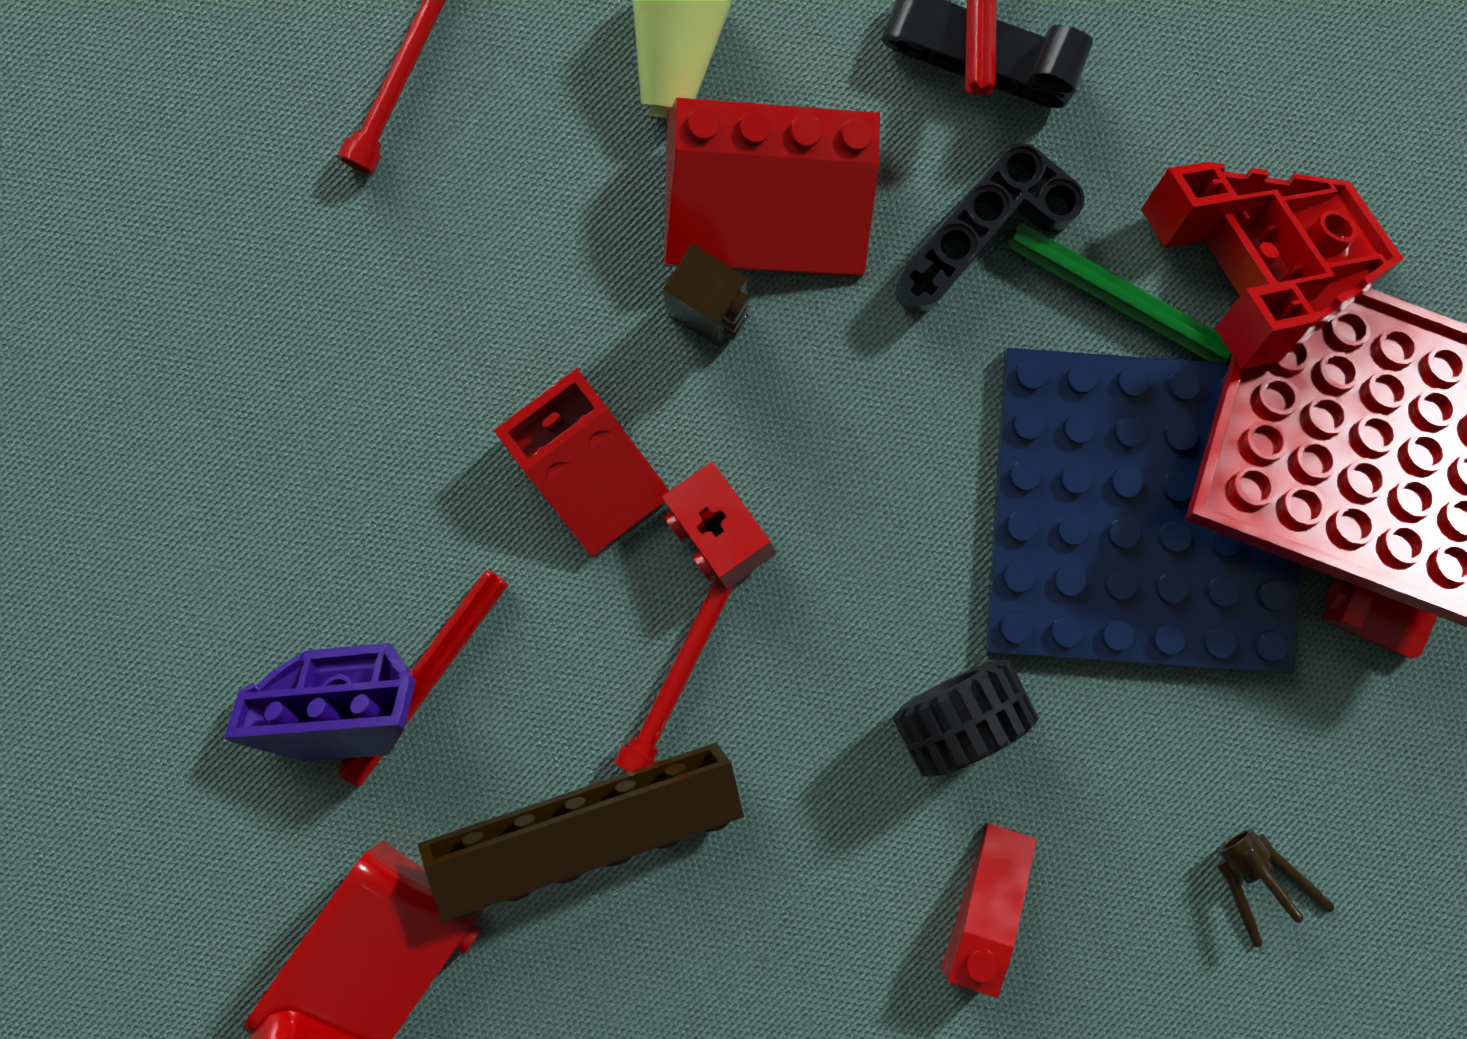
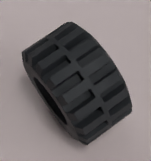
M995 660L965 671L921 693L902 705L892 719L920 775L940 776L969 766L1009 746L1027 734L1036 724L1039 717L1010 660Z

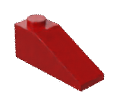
M988 822L986 823L940 968L948 982L996 998L999 997L1015 946L1037 841L1036 838Z

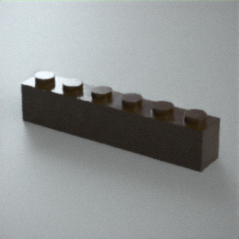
M717 742L417 844L440 920L443 923L451 919L472 917L481 909L503 901L521 900L532 891L554 883L564 884L572 882L583 873L606 865H621L630 860L632 856L654 848L665 849L679 843L681 839L697 833L721 830L729 822L743 818L744 813L732 764Z

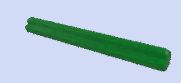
M1019 223L1008 239L1007 248L1010 251L1201 359L1216 363H1227L1231 359L1232 354L1217 331L1029 225Z

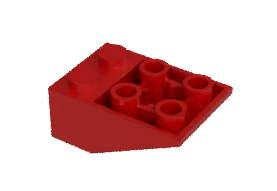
M578 368L574 369L493 430L591 557L595 556L665 503L662 496L669 492L668 488Z

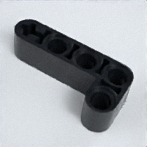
M895 0L881 38L882 42L896 52L965 77L967 8L946 0ZM996 19V85L994 88L1042 106L1056 109L1063 108L1076 91L1093 45V39L1084 31L1067 25H1052L1043 37Z
M1020 143L1009 147L905 268L896 286V297L903 309L916 314L929 312L934 308L1016 210L1045 232L1055 233L1064 230L1074 221L1084 207L1085 196L1083 189L1077 181L1030 144ZM1010 163L1024 165L1029 171L1030 180L1016 182L1008 175L1006 166ZM1058 195L1067 202L1068 214L1056 215L1052 213L1046 205V196ZM981 200L992 203L997 209V219L985 221L979 218L974 211V203ZM948 238L957 239L964 245L965 257L958 260L946 257L941 249V241ZM932 266L939 273L932 280L927 292H923L919 296L914 295L911 292L914 282H920Z

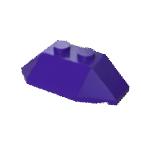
M390 643L304 651L272 670L256 686L251 683L238 691L225 739L232 743L302 761L386 756L390 754L404 731L416 680L396 648Z

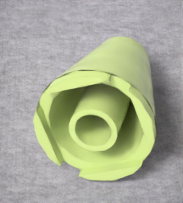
M633 0L640 98L642 105L651 107V117L667 119V114L676 98L696 99L732 5V0Z

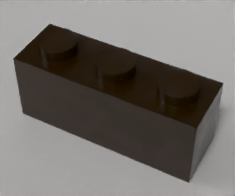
M692 243L663 288L668 315L720 347L726 337L734 341L749 318L747 312L750 306L747 304L750 297L747 295V277Z

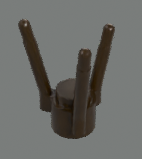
M1247 829L1229 839L1219 848L1218 852L1224 860L1218 863L1217 867L1228 882L1245 928L1255 947L1262 946L1263 942L1239 878L1243 877L1247 884L1261 879L1296 923H1301L1304 919L1291 898L1270 871L1273 866L1270 861L1327 912L1334 910V904L1272 847L1264 834L1257 836L1253 829Z

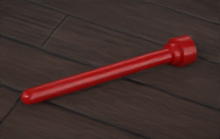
M446 0L422 1L360 132L354 131L351 138L345 137L336 157L351 168L368 175H374L382 158V155L379 153L382 145L378 140Z
M719 577L715 578L637 738L631 737L628 745H621L613 761L617 766L630 772L659 762L655 759L659 751L655 746L734 585L726 589Z

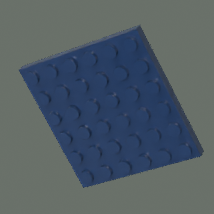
M1007 348L1004 351L985 651L1294 674L1300 564L1185 520L1229 363Z

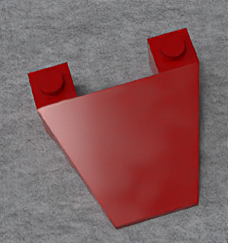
M1203 162L1168 168L1141 208V211L1165 248L1205 241L1240 297L1215 329L1240 369L1282 361L1404 259L1350 181L1293 174L1289 180L1268 178V172L1265 169L1251 168L1247 174L1224 172L1225 165L1222 163Z

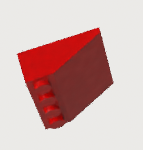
M676 98L667 114L664 266L677 267L693 243L734 270L852 277L864 276L879 170L880 113Z

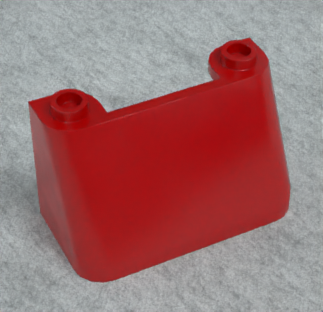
M383 840L366 851L348 873L243 1025V1029L252 1035L268 1016L280 1011H294L357 1039H393L453 952L457 950L464 955L482 930L474 922L483 910L481 909L477 914L466 919H451L441 923L425 869Z

